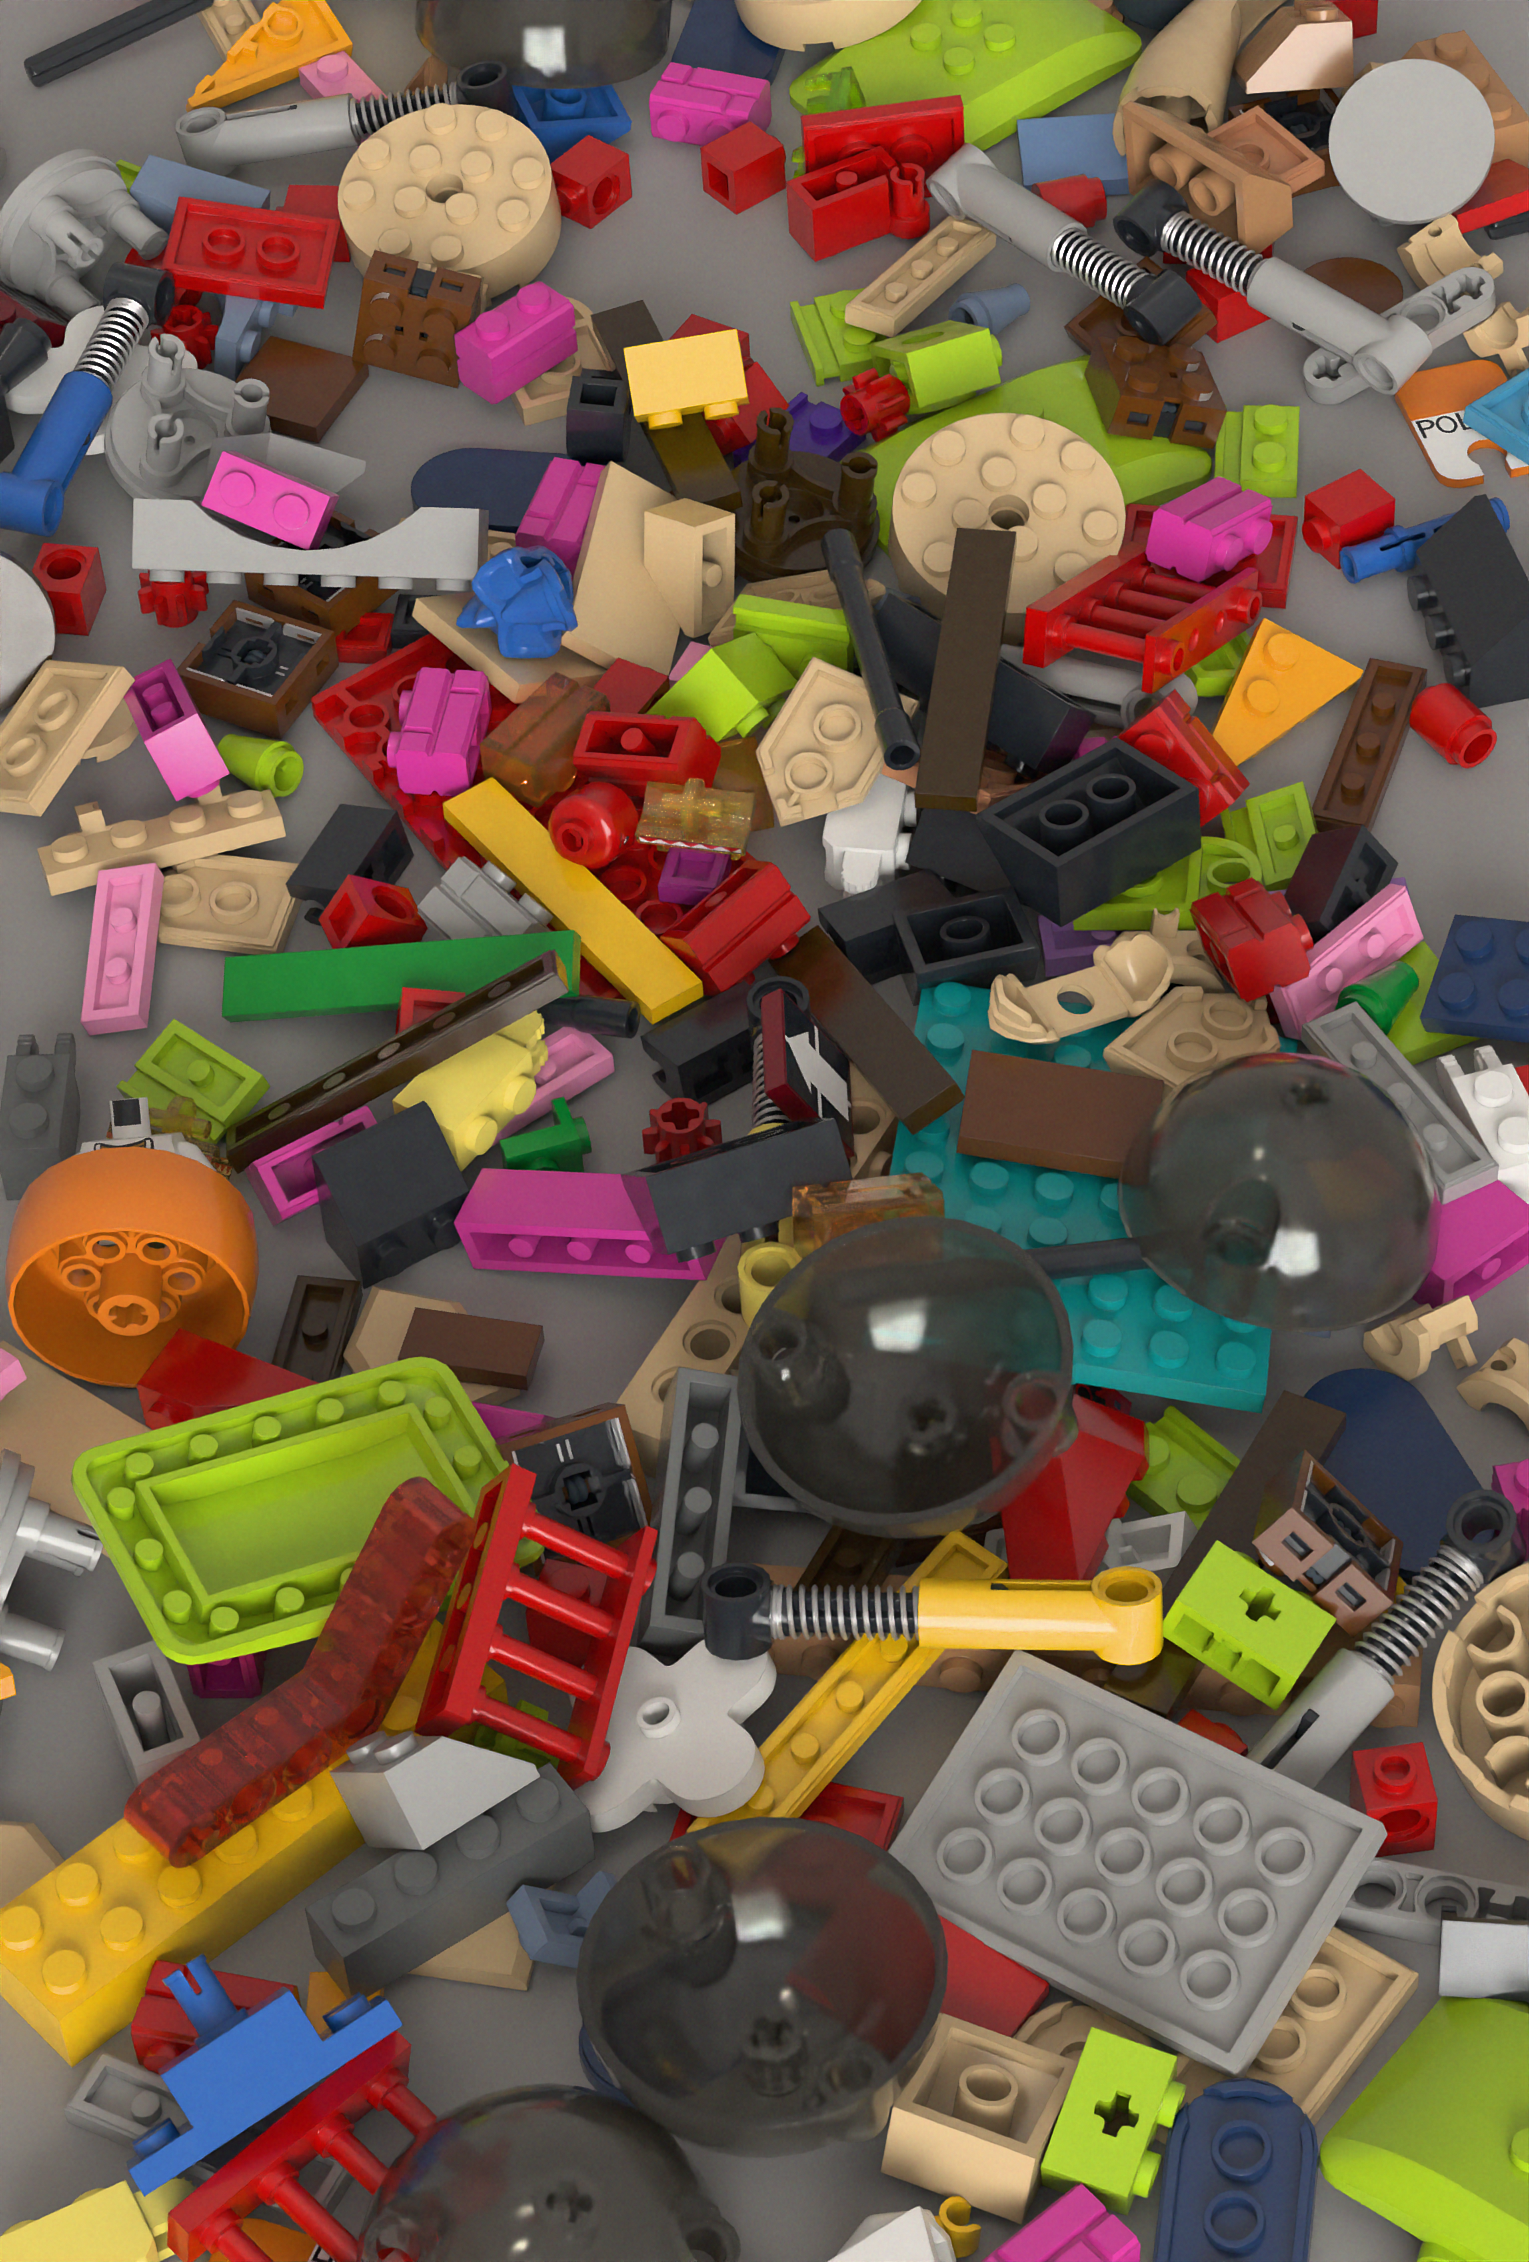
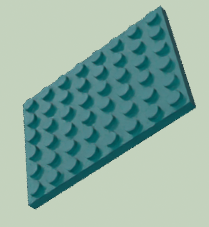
M944 982L937 987L921 989L914 1035L955 1080L965 1096L972 1050L1112 1072L1103 1057L1104 1048L1144 1014L1136 1017H1125L1062 1037L1058 1042L1035 1045L1006 1038L990 1029L988 1010L991 989L967 986L956 982ZM1058 1001L1062 1008L1074 1014H1085L1092 1010V1006L1083 1003ZM1278 1037L1281 1046L1276 1056L1296 1058L1298 1040ZM1262 1069L1207 1117L1195 1119L1165 1101H1161L1155 1166L1151 1184L956 1153L964 1099L914 1135L899 1120L874 1263L891 1262L899 1264L1153 1235L1161 1230L1214 1224L1219 1226L1223 1236L1224 1258L1221 1264L1172 1270H1162L1159 1268L900 1297L892 1302L868 1304L860 1347L1262 1414L1267 1389L1290 1132Z

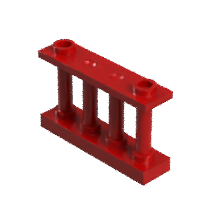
M1131 541L1121 547L1118 555L1105 557L1026 607L1022 664L1044 669L1075 648L1142 663L1141 692L1153 694L1254 625L1262 607V594L1257 590L1259 569L1247 567L1220 586H1209L1156 574L1154 567L1151 566V562L1147 560V554H1145L1147 544Z
M512 1463L481 1488L414 1732L422 1736L448 1737L463 1725L469 1726L475 1721L560 1759L557 1772L569 1787L575 1791L588 1781H595L601 1775L610 1755L611 1746L608 1741H605L641 1596L650 1587L656 1573L657 1560L652 1558L658 1530L646 1525L618 1547L609 1546L536 1512V1504L531 1502L530 1498L537 1474ZM525 1537L607 1575L599 1608L519 1572L520 1565L514 1562L519 1541ZM508 1597L591 1635L583 1669L504 1634L503 1625L497 1622L502 1602ZM492 1659L576 1697L567 1731L486 1695V1687L480 1684L485 1664Z
M395 2030L340 2067L168 2213L167 2246L183 2262H194L206 2250L211 2254L220 2251L230 2262H274L241 2229L244 2223L243 2219L264 2202L267 2206L276 2203L335 2262H415L474 2209L478 2208L481 2212H485L502 2199L513 2182L511 2173L515 2143L504 2135L480 2157L407 2088L409 2083L408 2073L411 2044ZM373 2108L378 2112L387 2109L456 2176L426 2204L352 2134L355 2129L354 2124ZM318 2155L322 2158L332 2156L401 2223L395 2231L372 2251L369 2252L297 2181L300 2175L299 2171Z

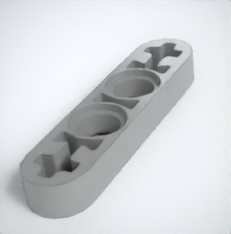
M1464 267L1452 272L1379 315L1386 319L1392 315H1401L1410 320L1420 314L1434 316L1438 319V323L1431 329L1423 330L1431 342L1432 350L1481 323L1493 313L1496 307L1495 283L1492 276L1484 269ZM1467 291L1472 296L1480 294V297L1473 300L1469 295L1461 297L1460 294ZM1453 309V314H1449L1448 311ZM1324 348L1313 352L1307 357L1303 365L1305 391L1309 398L1319 404H1338L1370 385L1361 378L1354 368L1355 366L1348 362L1346 363L1345 360ZM1327 372L1331 377L1338 375L1339 378L1331 381L1327 376L1320 378L1319 375Z
M1374 1857L1356 1889L1368 1883H1378L1386 1886L1393 1893V1900L1381 1907H1369L1359 1902L1353 1893L1334 1925L1439 1947L1441 1921L1434 1919L1426 1910L1427 1904L1432 1900L1451 1898L1458 1901L1466 1911L1462 1917L1478 1918L1479 1907L1488 1909L1486 1919L1513 1920V1916H1520L1529 1921V1889Z

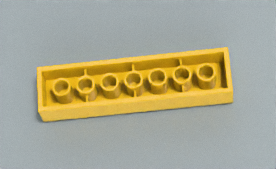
M421 1605L395 1614L0 1909V1995L72 2068L133 2021L141 1997L145 1996V1987L155 1960L186 1965L187 1962L204 1953L207 1963L211 1962L366 1843L330 1771L350 1759L346 1750L351 1745L373 1733L385 1731L387 1736H396L406 1731H412L414 1736H422L415 1733L414 1730L443 1625ZM485 1664L480 1684L486 1687V1695L509 1705L505 1680ZM474 1721L469 1726L463 1725L447 1738L474 1746L475 1736L480 1724Z

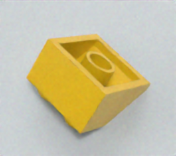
M737 329L623 348L634 416L637 423L648 421L649 429H663L683 424L682 415L704 412L706 420L733 417L739 414L738 406L749 404Z

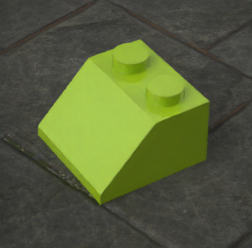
M753 632L711 648L646 714L664 715L667 719L672 716L695 717L706 730V735H710L715 742H720L738 733L745 739L761 726L765 730L771 727L798 681L756 633Z

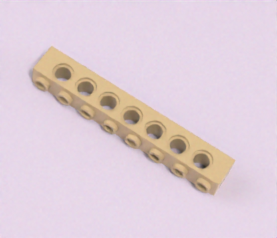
M851 1062L850 1080L855 1156L847 1159L857 1196L839 1201L841 1213L807 1223V1298L817 1280H825L829 1268L834 1267L837 1250L848 1234L855 1235L860 1229L865 1218L867 1204L877 1190L883 1191L888 1186L899 1119ZM738 1233L727 1238L707 1280H699L616 1402L617 1404H625L643 1472L650 1477H656L665 1394L678 1367L729 1375L730 1370L764 1372L774 1358L777 1341L782 1334L774 1336L760 1334L750 1329L743 1321L737 1271L741 1248ZM778 1233L770 1235L769 1242H778Z

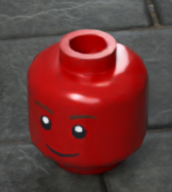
M595 781L579 787L564 797L553 808L549 819V834L555 850L566 860L583 865L588 870H595L606 866L624 854L635 843L639 831V816L633 801L622 789L608 782Z

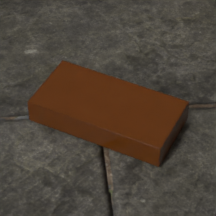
M415 1307L398 1356V1361L413 1357L433 1358L446 1364L455 1374L458 1381L528 1391L545 1341L543 1326Z

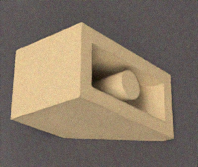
M683 498L644 511V567L686 636L695 638L712 632L734 602L735 514Z

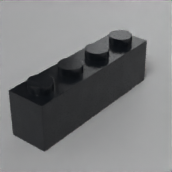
M889 593L876 619L899 693L905 687L918 695L916 701L920 703L919 709L927 714L942 619L915 602ZM1000 655L986 750H990L993 744L1008 752L1004 760L1005 764L1023 775L1035 779L1039 771L1050 774L1071 762L1097 715Z

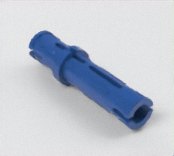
M1491 498L1489 501L1505 533H1507V530L1510 528V519L1506 506L1499 498ZM1457 512L1445 514L1408 528L1396 525L1387 528L1381 537L1342 548L1339 554L1340 564L1346 579L1350 583L1355 584L1362 579L1392 569L1400 573L1411 570L1415 566L1416 551Z

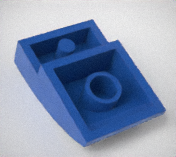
M600 62L507 68L520 114L518 121L529 128L539 139L548 155L550 164L587 135L610 144L631 130L632 121Z

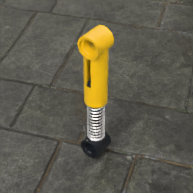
M743 1562L725 1563L713 1567L704 1574L700 1581L705 1647L712 1655L727 1660L738 1661L758 1657L772 1647L775 1639L784 1640L787 1636H791L796 1640L801 1632L806 1640H809L813 1633L816 1634L819 1640H822L826 1633H828L831 1640H835L838 1633L841 1634L844 1640H847L851 1633H853L857 1641L862 1638L864 1633L870 1641L875 1638L876 1633H878L882 1641L887 1639L889 1633H891L895 1641L900 1638L901 1634L904 1635L907 1641H910L915 1634L920 1648L1094 1650V1653L1102 1660L1119 1665H1136L1153 1660L1161 1653L1163 1648L1162 1583L1160 1578L1153 1572L1140 1567H1114L1102 1571L1093 1580L921 1578L920 1585L918 1587L915 1585L912 1588V1593H906V1588L903 1585L900 1587V1593L893 1592L891 1585L887 1588V1592H880L878 1585L875 1587V1592H868L866 1585L862 1587V1592H855L853 1585L849 1587V1592H843L841 1585L837 1587V1592H830L828 1584L824 1587V1592H818V1587L815 1584L812 1586V1592H805L803 1584L799 1586V1591H793L790 1584L787 1587L783 1584L779 1586L774 1584V1580H770V1575L762 1567Z

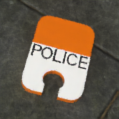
M1482 359L1471 360L1415 372L1399 391L1394 394L1395 401L1435 478L1447 487L1465 488L1484 484V474L1479 464L1473 462L1468 457L1471 452L1480 448H1490L1501 452L1506 457L1505 469L1510 478L1529 474L1528 464L1463 423L1466 406L1508 381L1503 370L1492 361Z

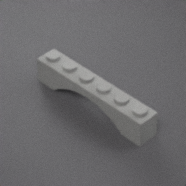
M133 498L132 569L150 570L149 581L184 582L185 571L207 572L206 583L241 584L242 573H264L263 585L298 586L299 575H321V587L356 588V576L378 577L379 589L413 590V578L436 579L435 590L471 591V580L488 559L489 510L420 507L397 526L369 540L335 549L299 550L284 548L252 537L225 521L214 510L202 506V501Z

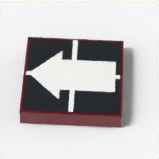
M781 988L763 996L761 1002L764 1093L791 1121L805 1117L835 1118L847 1159L854 1157L850 1061Z

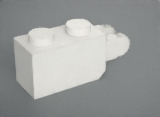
M880 773L862 803L827 813L822 836L823 846L826 850L825 880L834 889L844 890L843 899L897 880L900 869L910 870L911 864L905 863L913 840V834L907 833L908 827L918 826L921 808H915V791L911 790V786Z
M1490 1045L1474 1049L1473 1060L1476 1072L1464 1075L1460 1065L1457 1063L1455 1056L1451 1054L1439 1057L1436 1062L1437 1077L1441 1089L1444 1090L1449 1108L1499 1164L1498 1180L1529 1204V1095L1512 1063L1502 1065L1495 1054V1050Z

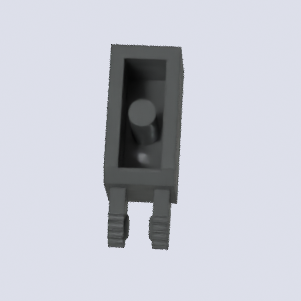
M58 1033L54 1054H39V1047L34 1034L19 1035L16 1055L7 1056L0 1107V1174L7 1200H21L28 1186L44 1171L76 1154L80 1121V1095L75 1077L76 1043L73 1033Z

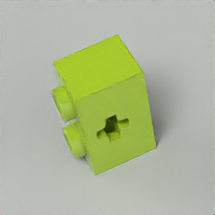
M1216 1540L1163 1621V1637L1277 1711L1337 1618L1321 1609L1309 1595L1291 1589L1262 1570L1258 1563L1250 1556L1239 1551H1233Z
M1091 2026L1041 2164L1042 2186L1065 2194L1076 2184L1080 2185L1082 2183L1105 2205L1106 2209L1126 2216L1129 2214L1135 2194L1148 2198L1162 2158L1161 2154L1151 2151L1160 2124L1170 2128L1173 2127L1175 2115L1181 2108L1186 2091V2085L1176 2081L1177 2056ZM1117 2110L1129 2114V2126H1122L1116 2137L1105 2134L1104 2121L1111 2122Z

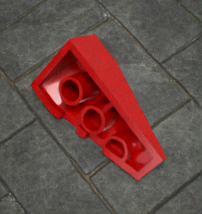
M1058 1387L1039 1393L1034 1391L1017 1393L1004 1401L1002 1405L993 1407L992 1447L1010 1579L1093 1580L1109 1548L1105 1533L1112 1519L1124 1518L1130 1506L1126 1491L1131 1481L1143 1480L1149 1468V1431L1145 1422Z

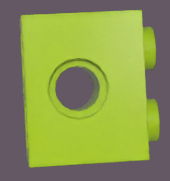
M948 320L869 344L873 364L879 378L890 373L905 385L910 397V409L906 415L928 413L955 406L975 396L977 390L1001 383L998 367L1002 365V352L996 337L990 334L989 328Z

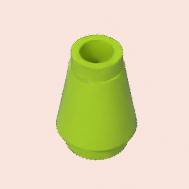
M228 734L221 739L217 746L229 772L255 791L261 792L270 789L274 798L278 796L285 797L294 792L301 782L304 771L303 760L288 742Z

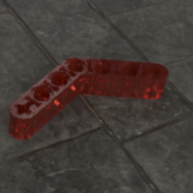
M424 1477L410 1478L400 1484L383 1505L304 1668L145 1779L128 1798L124 1808L126 1822L171 1866L176 1868L187 1867L200 1860L344 1756L347 1753L346 1750L351 1745L375 1733L384 1721L473 1543L476 1534L475 1521Z

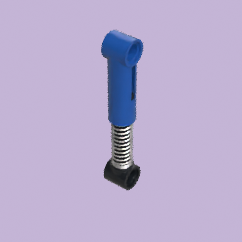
M116 262L110 267L103 288L104 314L100 322L97 324L74 370L65 374L61 379L12 472L4 471L0 473V529L48 538L53 536L58 530L64 510V494L112 405L113 396L111 392L118 382L121 372L125 369V365L128 363L140 337L143 335V331L148 329L151 324L162 326L169 319L175 297V282L171 272Z

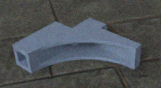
M150 154L130 187V195L139 202L140 211L155 225L167 232V239H169L179 196L270 210L271 190ZM213 293L223 319L215 338L214 373L235 382L244 364H249L258 352L263 328H272L278 313L293 318L298 306Z

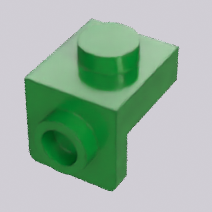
M564 1096L552 1099L554 1126L499 1140L503 1169L584 1173L582 1155L592 1152L591 1141L584 1118L582 1116L572 1118Z

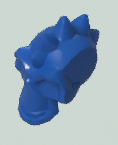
M536 545L527 548L516 546L503 550L482 565L472 579V589L475 595L462 608V613L458 616L456 625L460 628H489L497 635L499 651L504 657L521 659L551 657L560 649L562 630L571 632L578 627L577 617L572 604L574 594L570 570L566 568L563 561L554 552L545 546Z

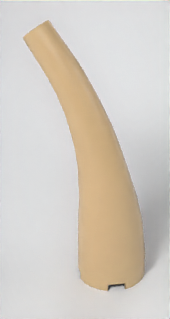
M1193 0L1152 39L1135 62L1120 94L1112 133L1120 156L1122 157L1126 154L1122 106L1129 101L1172 113L1188 124L1201 128L1206 134L1223 125L1231 73L1241 44L1267 15L1287 0Z

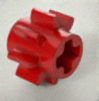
M178 305L172 308L169 319L161 326L162 328L150 330L151 340L156 337L159 345L161 334H172L178 337L183 342L185 349L195 357L198 369L202 370L212 363L210 350H215V338L219 327L218 325H212L211 315L208 311L202 313L195 306Z
M874 367L853 376V383L843 388L842 391L845 396L840 402L841 416L848 429L854 434L862 437L871 432L872 438L876 443L898 430L897 427L908 422L905 416L910 409L908 391L902 381L890 373L879 378L878 372Z
M148 570V573L139 574L141 589L137 591L141 613L149 614L155 612L158 625L170 628L184 627L197 618L199 611H207L206 595L209 593L208 583H206V572L185 571L184 582L149 581L150 570Z
M674 1098L663 1103L659 1109H650V1127L642 1130L644 1154H655L656 1163L723 1143L721 1120H709L708 1104L706 1102L699 1104L689 1098Z

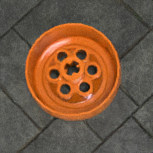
M142 1147L102 1148L74 1155L44 1171L28 1186L18 1203L9 1238L5 1270L7 1302L13 1327L24 1344L40 1359L72 1377L95 1384L123 1388H137L136 1383L179 1328L236 1350L245 1336L249 1325L259 1276V1251L253 1213L241 1192L223 1175L197 1160L165 1150ZM102 1240H109L116 1243V1245L106 1247L101 1246L96 1242ZM151 1242L164 1243L167 1246L165 1248L157 1249L149 1247L147 1244Z

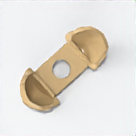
M1141 931L1134 938L1121 936L1111 946H1098L1093 952L1095 966L1024 988L1014 974L1009 973L1007 976L999 974L991 985L990 1006L988 1010L990 1029L1012 1040L1039 1045L1058 1042L1062 1037L1125 1017H1136L1144 1014L1160 1001L1161 996L1170 985L1174 965L1169 949L1148 932ZM1068 991L1080 993L1090 1001L1092 1010L1085 1014L1068 1012L1061 1007L1057 996Z

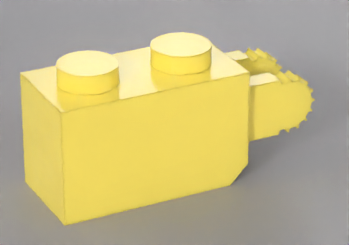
M537 1010L417 1075L392 1100L394 1115L425 1101L431 1108L460 1172H462L477 1155H482L490 1149L497 1134L516 1115L524 1113L536 1095L534 1076L541 1070V1066H545V1061H548L547 1045H545V1040H540L542 1039L541 1035L545 1034L544 1018H542L541 1013L538 1014Z
M175 2176L174 2179L167 2181L145 2197L141 2190L132 2194L126 2180L106 2189L97 2188L87 2191L76 2198L71 2205L40 2219L25 2220L8 2228L0 2236V2262H160L175 2255L167 2246L168 2213L195 2191L197 2187L193 2186L191 2180L186 2181L185 2177L178 2179Z

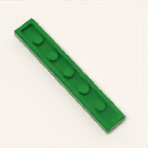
M574 930L225 957L222 1017L231 1023L392 1011L398 1009L402 987L464 992L465 996L546 951L554 949L566 967L569 992L559 998L579 997L581 936Z

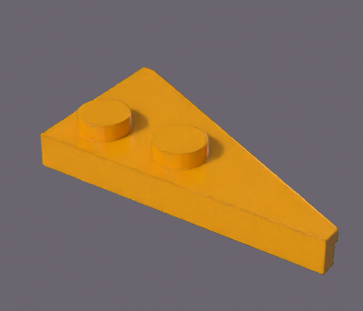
M280 0L278 4L272 2L263 12V18L260 22L251 25L227 52V60L211 77L207 74L196 86L193 96L187 99L186 111L188 113L202 107L222 108L298 78V68L316 62L326 55L345 51L351 57L353 43L325 0Z
M1263 618L1254 630L1210 733L1238 767L1249 758H1254L1281 739L1298 723L1305 722L1312 717L1322 706L1340 693H1345L1351 689L1361 678L1364 670Z

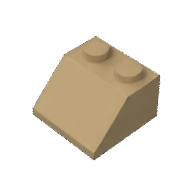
M943 2013L893 2105L880 2172L949 2198L960 2196L966 2199L973 2207L1022 2224L1042 2184L1041 2164L1078 2062Z

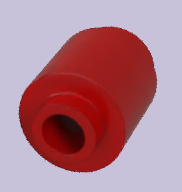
M1085 174L1034 183L1031 187V192L1082 223L1086 229L1094 227L1096 221L1105 220L1107 217L1106 195L1099 177L1087 178Z
M1441 683L1436 686L1427 687L1414 699L1409 718L1411 729L1448 763L1453 765L1459 764L1463 768H1472L1479 765L1490 755L1497 741V734L1492 729L1491 719L1453 684Z

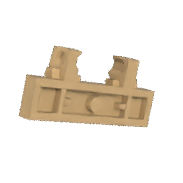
M219 785L209 793L194 798L195 803L178 807L171 811L169 815L143 822L139 820H126L105 825L98 802L94 801L74 807L80 831L58 838L51 845L37 848V852L50 894L54 896L97 885L98 871L149 863H156L160 869L285 837L286 833L282 815L270 789L261 792L245 790L236 793L235 791L222 795Z

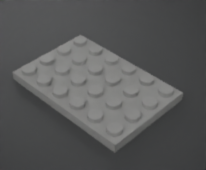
M1015 1650L874 1875L981 1940L985 1945L1047 1981L1050 1986L1234 2079L1244 2078L1388 1834L1383 1823L1029 1653Z

